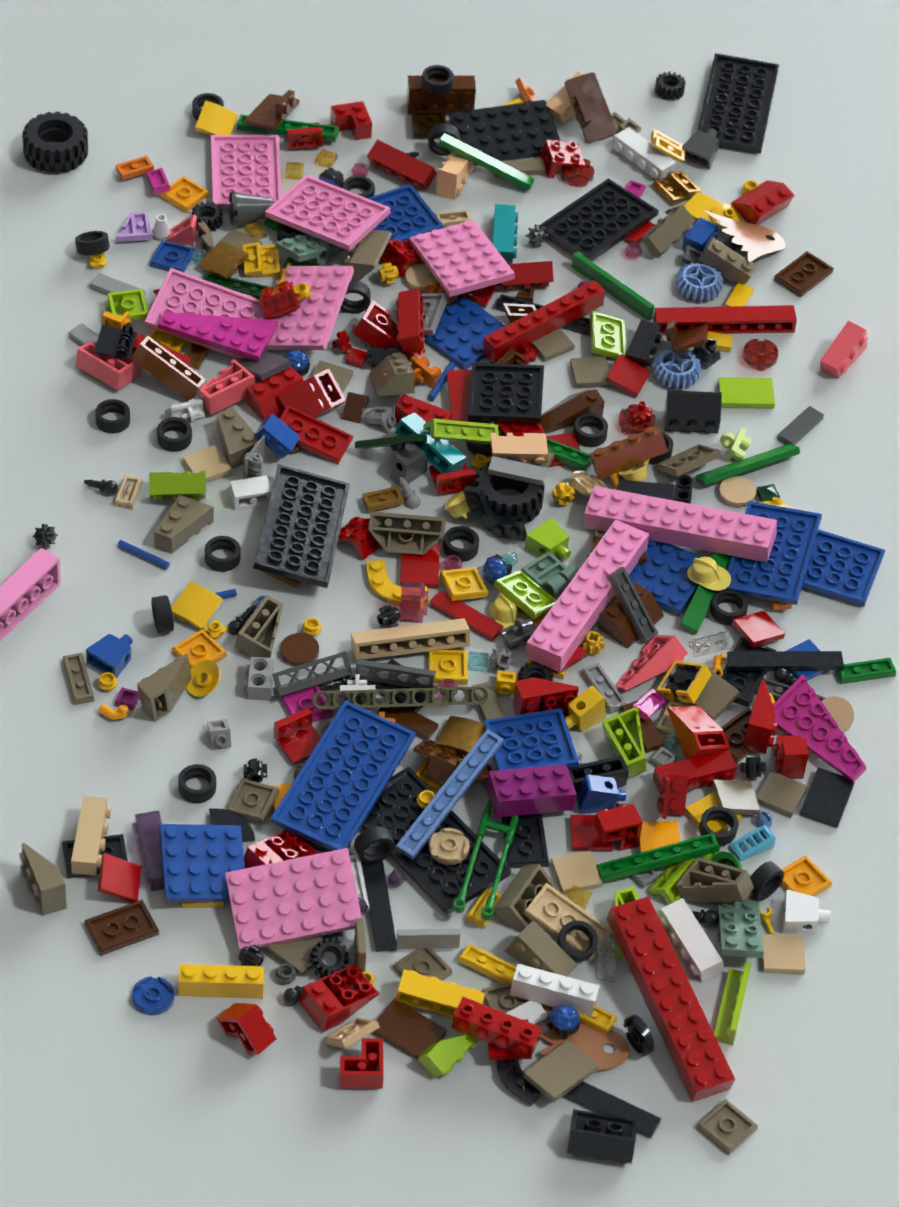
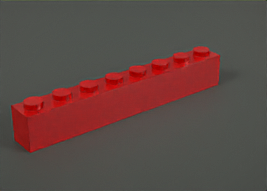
M593 280L484 337L483 353L493 363L497 362L510 348L517 351L523 347V344H531L603 306L605 289Z
M794 305L655 308L653 323L661 325L660 332L665 335L667 321L673 319L675 320L678 332L707 324L709 332L721 334L795 333L797 323Z

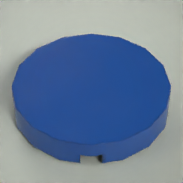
M146 977L134 985L132 1002L141 1013L151 1016L160 1015L168 1011L172 1006L174 989L170 982L164 978Z

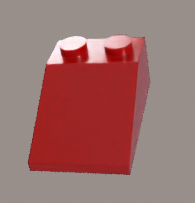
M761 680L749 719L743 748L766 754L768 747L772 748L775 736L772 735H775L778 724L774 723L776 714L766 681Z

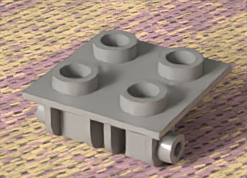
M264 435L259 441L255 442L253 449L250 453H246L243 459V463H245L244 479L263 476V463L265 459Z

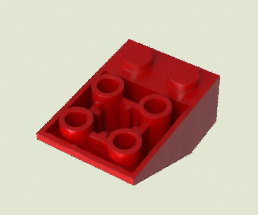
M329 368L277 396L284 410L289 405L314 418L339 407L346 401Z
M539 678L515 681L513 698L515 714L521 715L562 709L563 715L568 716V704L578 697L579 687Z
M700 706L667 708L686 759L730 749L724 730Z
M286 830L248 846L244 855L245 869L318 853L300 836Z
M353 964L303 986L299 1003L320 1029L325 1032L342 1024L378 996L379 992L360 969Z

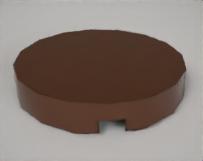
M295 633L287 636L282 641L280 653L285 662L288 661L290 665L298 666L318 658L319 644L315 638L308 634Z

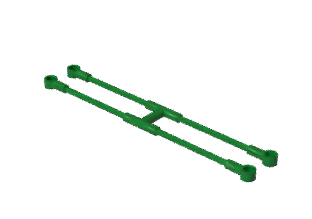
M488 800L487 807L483 811L476 835L477 840L463 886L459 890L458 897L454 900L452 908L456 913H462L465 910L467 887L486 829L506 833L505 846L492 890L487 898L486 905L481 910V918L486 921L493 918L495 894L519 821L518 816L511 817L509 826L489 821L492 813L490 800Z

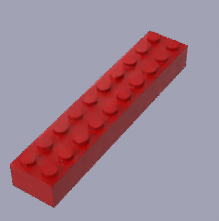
M649 896L611 908L607 917L609 926L691 1101L695 1102L730 1090L735 1077Z

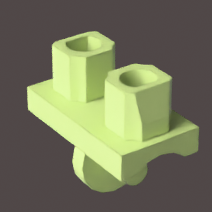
M741 428L736 436H733L732 433H725L721 436L720 443L723 445V448H728L724 460L727 462L731 458L736 461L744 458L745 451L752 441L744 436L745 429Z

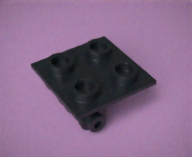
M126 323L122 329L102 325L94 353L130 360L138 332L133 331L134 329L130 323Z

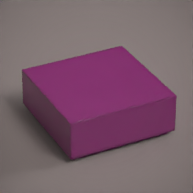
M122 687L115 700V706L125 705L129 710L134 711L140 698L139 692Z

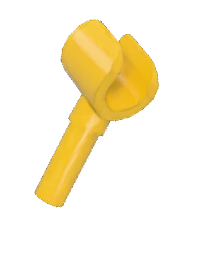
M767 907V913H763L760 908L761 922L765 923L769 934H775L770 921L771 908Z

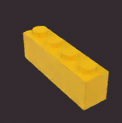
M179 964L178 996L263 999L264 967Z
M404 970L395 1001L453 1018L462 997L483 1004L485 993L474 988L462 987L454 982L448 983L433 976H424L416 971Z

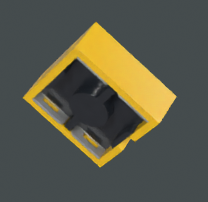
M674 661L658 686L657 691L668 701L680 699L683 703L694 704L712 674L706 664Z

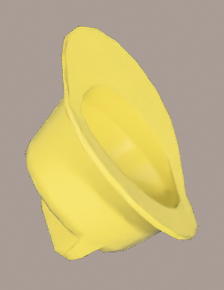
M649 460L622 470L618 474L624 480L641 482L647 478Z
M463 491L455 494L445 503V510L454 518L462 516L465 519L468 518L470 509Z
M711 557L695 558L687 571L688 578L692 582L713 591L724 590L731 583L729 572L718 566Z
M499 593L495 601L489 606V614L496 622L504 626L503 629L514 625L516 619L520 618L523 621L527 619L521 608L502 593Z

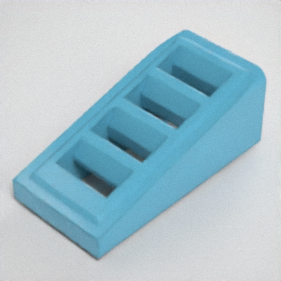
M765 824L731 843L729 847L738 860L742 861L773 848L776 838Z

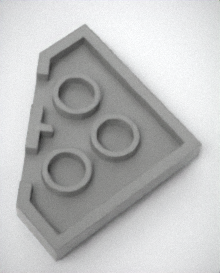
M447 293L422 294L424 300V336L435 334L448 301ZM395 300L393 308L395 312H398Z

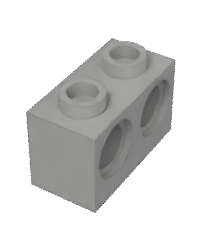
M250 657V665L246 664L245 676H249V678L244 681V691H248L247 699L271 701L274 658Z

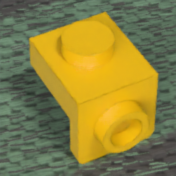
M498 670L495 693L514 695L517 672Z

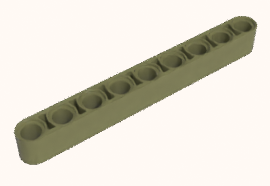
M479 686L318 691L312 696V704L318 709H340L342 705H338L335 699L338 694H343L346 697V701L361 708L473 705L485 703L488 699V692L485 688ZM461 690L464 698L458 702L454 699V693ZM476 690L483 692V698L480 701L474 699L473 695ZM419 691L423 692L425 696L421 703L416 702L414 698L415 694ZM437 691L444 693V699L441 702H437L434 698ZM398 692H402L405 695V700L402 703L395 701V695ZM359 693L364 694L366 697V701L361 705L355 701V697ZM378 693L385 695V701L382 704H378L375 701V696ZM320 694L326 697V703L323 706H319L316 703V697Z

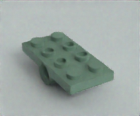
M309 234L297 235L290 239L285 238L275 243L276 250L297 262L310 259L319 265H324L329 260L331 253L346 250Z
M548 551L524 566L521 571L558 600L579 569L575 565L566 567Z
M759 901L717 902V913L719 916L718 942H720L721 956L763 958L764 947Z

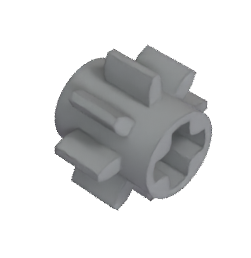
M500 646L499 650L493 648L492 654L488 656L492 661L489 665L491 667L496 666V670L500 671L502 667L509 669L508 665L510 662H513L510 658L512 652L505 651V648Z

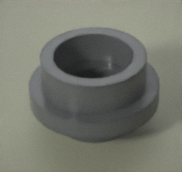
M284 963L276 969L275 977L280 983L289 984L295 980L296 970L291 964Z

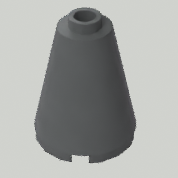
M230 192L229 217L231 225L235 227L267 218L265 217V211L275 202H273L272 198Z

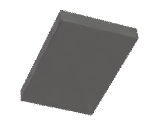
M264 351L259 362L249 358L237 361L252 373L256 379L261 381L291 367L290 360L268 351Z

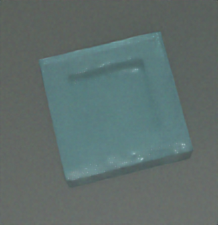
M469 651L468 670L487 672L489 653Z

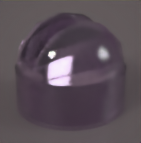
M395 869L388 877V883L392 887H399L406 881V878Z

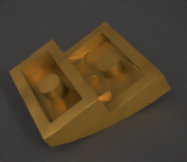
M682 171L669 172L667 178L654 180L652 184L671 205L690 200L697 192L701 193L702 191Z
M221 241L205 255L199 264V268L226 280L237 273L238 265L248 260V253Z
M450 716L436 742L437 746L451 748L460 756L467 755L486 731L485 726L471 719Z

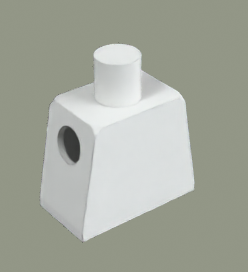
M786 890L782 933H815L818 922L829 923L830 911L819 909V899L817 897Z

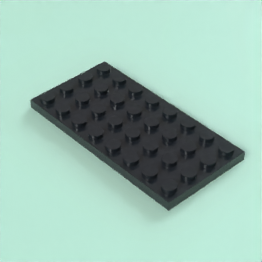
M715 53L697 131L700 130L707 133L709 129H714L717 132L716 137L719 139V147L761 153L779 64Z
M278 464L253 569L327 588L350 483Z
M407 767L390 778L362 827L365 830L377 826L389 829L395 843V849L390 856L448 915L453 912V902L457 899L459 890L463 886L477 837L451 810L435 832H440V829L454 828L464 833V836L469 840V853L462 862L454 865H445L437 862L429 852V840L413 860L396 850V845L424 811L417 804L418 795L425 790L432 791L436 795L410 767ZM481 841L467 887L466 903L482 894L486 888L490 889L493 886L500 859L483 841ZM505 864L499 882L511 875V870Z

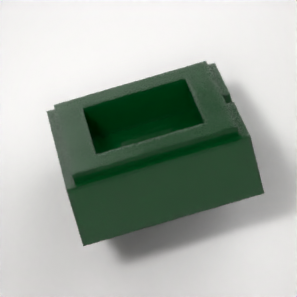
M774 484L756 488V493L761 502L772 501V498H780Z

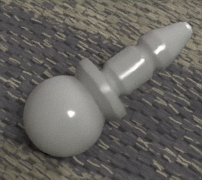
M400 477V485L405 493L403 497L406 499V505L411 509L418 508L421 503L420 498L415 495L416 492L414 490L411 491L408 482L403 477Z

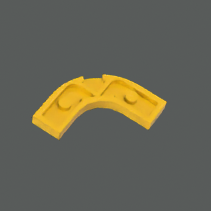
M385 560L366 561L368 584L376 596L379 595L386 599L387 603L396 606H429L427 586L400 587L395 585L387 576Z

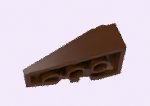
M597 389L572 394L541 414V423L539 424L544 429V434L574 426L576 418L585 413H595L603 417L605 401Z

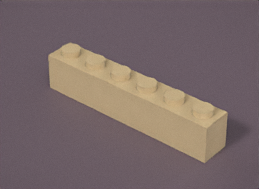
M465 618L351 632V650L356 660L470 646V629Z

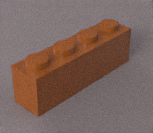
M149 336L140 343L131 357L138 365L142 366L187 401L194 398L206 381L204 377Z
M655 426L648 427L645 431L638 434H631L628 438L615 441L607 447L598 448L590 453L589 456L594 471L601 480L666 453L668 450L662 432Z

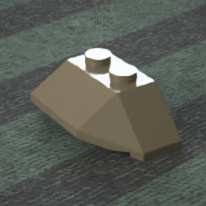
M370 511L369 532L385 552L425 555L444 538L446 518Z

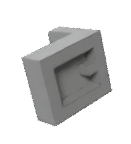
M373 407L365 416L367 424H381L384 432H389L397 423L390 407Z
M227 719L208 721L207 729L212 749L231 747V734Z

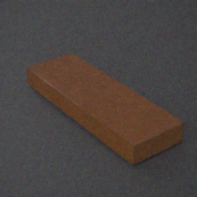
M638 701L622 705L621 711L630 710ZM640 718L643 745L646 753L665 747V742L652 720L644 721Z
M380 707L378 710V715L379 712H385V718H396V724L415 732L417 736L425 740L430 739L438 729V723L407 707Z

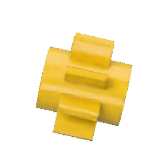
M391 263L382 264L381 269H378L380 282L384 281L385 285L395 283V279L399 277L397 267L392 266Z
M558 483L552 489L553 501H558L559 505H568L572 502V499H575L574 487H569L568 483Z
M596 631L588 632L581 642L583 645L582 649L589 655H599L600 649L604 650L605 642H603L604 636H601Z

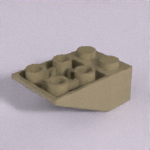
M187 654L176 658L167 666L158 669L157 672L137 683L141 707L154 722L172 711L192 679Z
M22 843V852L19 853L22 863L20 870L22 876L28 879L27 887L29 892H33L35 896L33 901L36 909L40 908L43 916L67 909L66 887L59 868L27 844Z

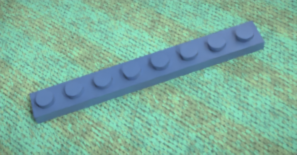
M488 729L484 732L396 845V850L412 860L415 858L504 743L503 738Z

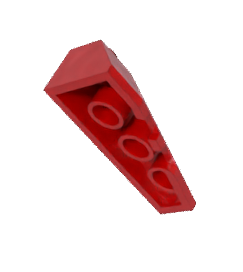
M372 301L357 322L352 333L366 343L384 348L385 350L398 347L402 349L396 341L398 332L396 323L390 318L391 314ZM422 348L404 352L407 358L415 355L419 359L423 357L426 350Z

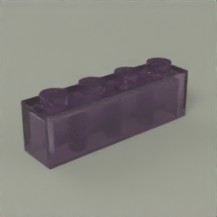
M159 810L135 814V823H132L133 835L138 837L136 839L137 851L142 853L140 855V863L142 868L145 867L146 869L144 880L146 884L150 885L151 891L164 889L159 826L162 824Z

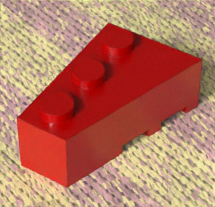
M405 394L401 396L395 405V418L398 424L400 419L414 412L425 422L432 419L452 420L453 412Z

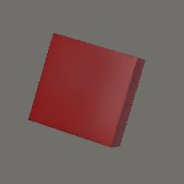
M351 347L345 359V364L362 368L368 358L367 352Z

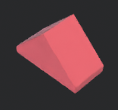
M194 214L172 227L166 241L193 246L197 235V216Z

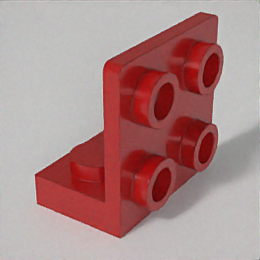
M321 127L288 129L289 150L323 147Z
M546 140L540 156L543 159L548 178L555 177L560 165L585 166L578 143Z
M397 239L389 240L380 257V261L384 264L391 263L392 266L397 267L399 277L404 276L410 263L425 264L408 240L405 242Z
M283 281L278 284L279 287L273 289L268 287L261 291L259 302L267 320L300 308L294 292L293 282Z
M465 463L461 471L443 474L434 466H429V472L438 495L460 492L466 486H474L475 472L473 469H467Z
M354 517L345 527L340 529L338 542L353 543L359 559H366L381 546L369 532L370 518Z
M309 708L274 722V739L292 764L308 759L321 739L312 726L313 713Z
M664 772L663 778H660L659 790L662 793V797H658L657 809L658 813H661L662 819H667V814L685 815L688 774Z

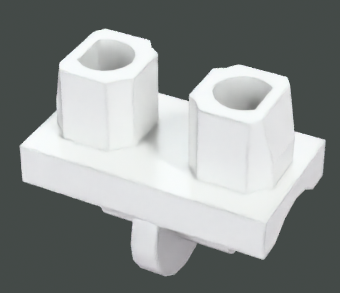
M191 399L188 402L175 403L170 406L171 417L182 418L190 423H193L195 419L205 417L202 399Z
M355 674V680H347V685H340V690L375 689V685H367V680H359V674ZM359 693L356 695V697H361V704L366 701L364 694ZM339 694V697H342V703H344L346 700L345 695Z

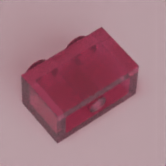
M402 582L400 600L401 619L399 622L423 623V615H427V604L424 603H428V591H425V583Z

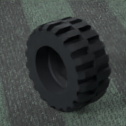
M55 111V113L46 112L44 115L39 114L36 118L33 117L24 127L22 133L23 154L26 161L41 172L45 171L50 174L51 172H55V174L70 172L71 169L78 168L88 156L87 128L74 115L70 116L69 113L63 114Z
M521 459L513 460L524 463ZM491 461L487 465H483L475 475L473 487L483 489L486 501L496 515L507 520L524 522V525L539 515L543 506L544 482L543 485L491 475L488 474ZM500 489H512L518 491L521 494L516 496H506L496 491Z

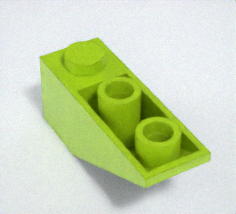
M468 1034L442 1040L430 1045L418 1060L433 1078L441 1075L445 1077L453 1070L452 1065L455 1062H460L466 1056L465 1051L468 1048L472 1049L480 1041Z

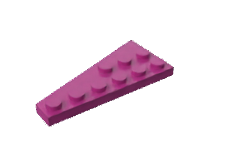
M164 312L158 323V329L258 362L278 327V321L173 312Z
M802 674L773 704L776 714L774 723L778 724L777 727L787 735H800L801 739H806L809 751L854 783L867 770L866 765L856 750L852 748L847 737L841 732L836 721Z

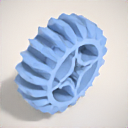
M691 262L690 265L685 264L683 268H680L676 276V287L682 297H687V300L693 299L694 302L698 300L700 303L703 300L708 302L709 299L714 300L720 294L723 286V277H721V272H717L716 268H711L710 265L699 264V262L693 264Z
M670 347L669 350L664 349L663 352H659L657 357H655L653 372L657 382H662L663 386L675 387L676 390L678 387H681L684 390L685 386L690 388L699 379L701 365L700 360L696 359V355H692L691 351L678 354V352L673 353Z

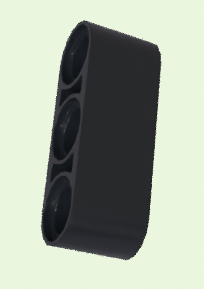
M689 475L677 477L674 501L691 504L693 479Z

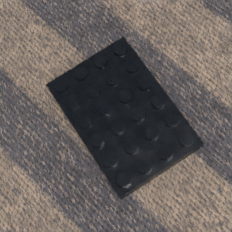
M546 100L449 113L450 123L458 129L461 142L499 161L539 157L546 140L561 141L549 108L546 107Z
M608 178L540 224L539 229L545 227V234H549L546 236L547 238L572 254L579 252L590 261H593L658 216L659 210Z

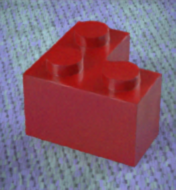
M363 101L331 106L330 122L332 126H339V131L351 130L355 141L372 138V121Z
M800 735L777 736L776 743L772 746V754L776 756L775 771H779V774L791 779H803L809 756L806 739H801Z
M635 804L622 805L618 808L604 809L596 812L594 825L602 843L615 841L619 851L639 847L643 822Z
M234 1003L216 1018L227 1036H237L248 1054L259 1055L277 1040L272 1026L266 1022L262 1009L256 1004Z
M362 1038L361 1056H340L339 1089H383V1038Z

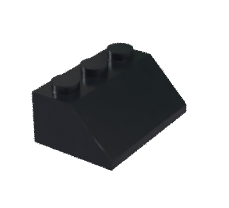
M667 390L663 414L664 431L718 433L721 421L722 392Z
M573 1109L567 1153L577 1157L588 1156L597 1160L606 1159L620 1164H632L637 1120Z

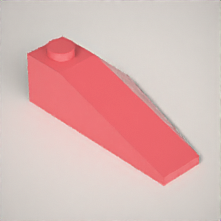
M655 635L641 649V657L633 660L631 663L633 668L627 670L615 686L618 690L627 691L669 670L674 661L683 662L688 652L676 636Z

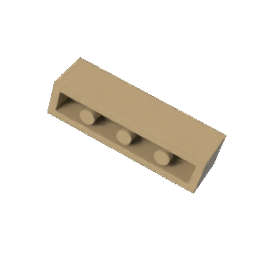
M83 796L71 859L72 874L97 875V870L100 868L102 855L100 854L101 851H105L106 839H103V837L108 834L109 823H106V821L111 818L112 807L108 806V798Z

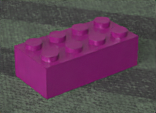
M566 764L489 771L485 787L495 818L573 810L577 795Z

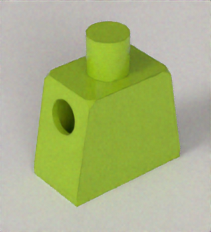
M552 517L526 534L525 548L538 556H542L550 551L555 557L559 556L561 559L567 560L571 555V551L568 550L569 536Z

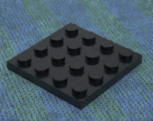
M472 363L468 420L541 423L544 365Z

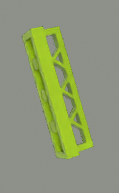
M432 419L423 424V430L431 431V439L491 444V432L499 436L498 425L443 419Z
M718 852L700 856L699 858L711 861L712 857ZM697 857L669 865L648 889L650 895H662L668 905L680 900L681 897L676 884Z
M745 962L744 971L729 968L714 1032L718 1042L729 1045L734 1044L752 963Z

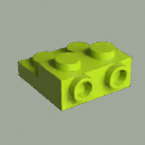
M143 289L108 293V300L105 301L106 311H110V313L120 317L127 311L130 313L131 321L146 319L149 312Z

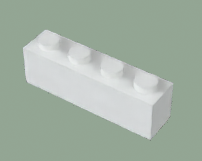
M628 127L615 135L613 149L656 180L667 178L669 172H675L677 162L667 154L654 148L649 141Z
M682 898L661 908L662 917L660 921L665 929L668 928L670 930V937L673 943L680 946V953L683 959H688L690 962V969L693 975H698L701 982L723 972V960L685 900Z
M518 964L510 995L552 1007L569 1005L576 1009L579 1014L592 1017L600 986Z

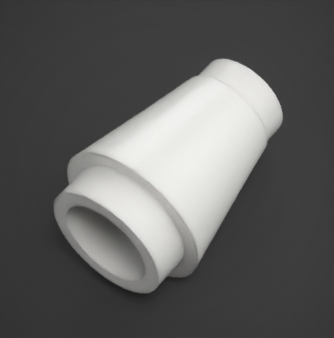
M158 214L155 220L153 235L158 240H165L170 235L167 217L164 214Z

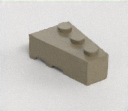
M534 920L516 936L505 950V952L525 966L566 977L578 965Z

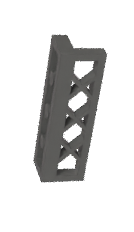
M343 651L273 673L276 686L272 688L274 696H284L352 674L347 652ZM342 657L344 666L333 667L332 665L336 658ZM320 663L328 666L325 672L318 674L314 672ZM301 669L309 672L306 678H296ZM286 674L291 677L289 683L280 684L279 676Z
M361 659L357 660L356 674H359V680L411 688L434 687L436 671Z

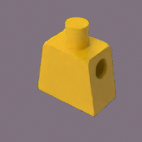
M593 685L568 704L569 715L565 717L568 730L576 726L579 731L583 732L606 719L605 698Z

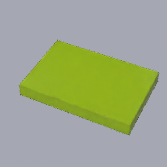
M592 311L590 314L591 352L617 359L620 354L625 357V321Z
M718 377L719 392H722L721 407L775 408L772 378Z
M521 570L495 580L493 585L533 619L547 614L557 601Z

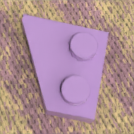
M148 211L130 212L127 221L122 226L121 233L117 234V242L151 240Z

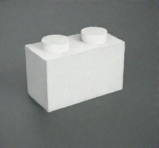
M267 475L230 481V495L235 510L268 505L271 487Z

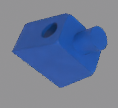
M108 634L86 649V662L103 673H113L117 678L131 660L130 645L133 641L127 634H124L120 639L112 634Z
M585 775L576 797L579 814L613 809L616 801L626 800V790L617 789L614 778Z

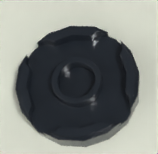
M634 1014L624 1019L623 1026L624 1028L627 1027L628 1030L626 1037L632 1048L637 1053H642V1056L652 1053L654 1051V1040L645 1022L638 1015Z

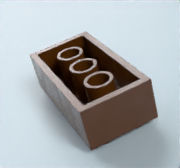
M408 75L407 114H411V110H445V114L474 110L476 95L475 76H454L453 88L449 93L433 95L423 89L422 75ZM431 78V79H430V80L433 81V82H445V81H446V80H444V79H442V78Z

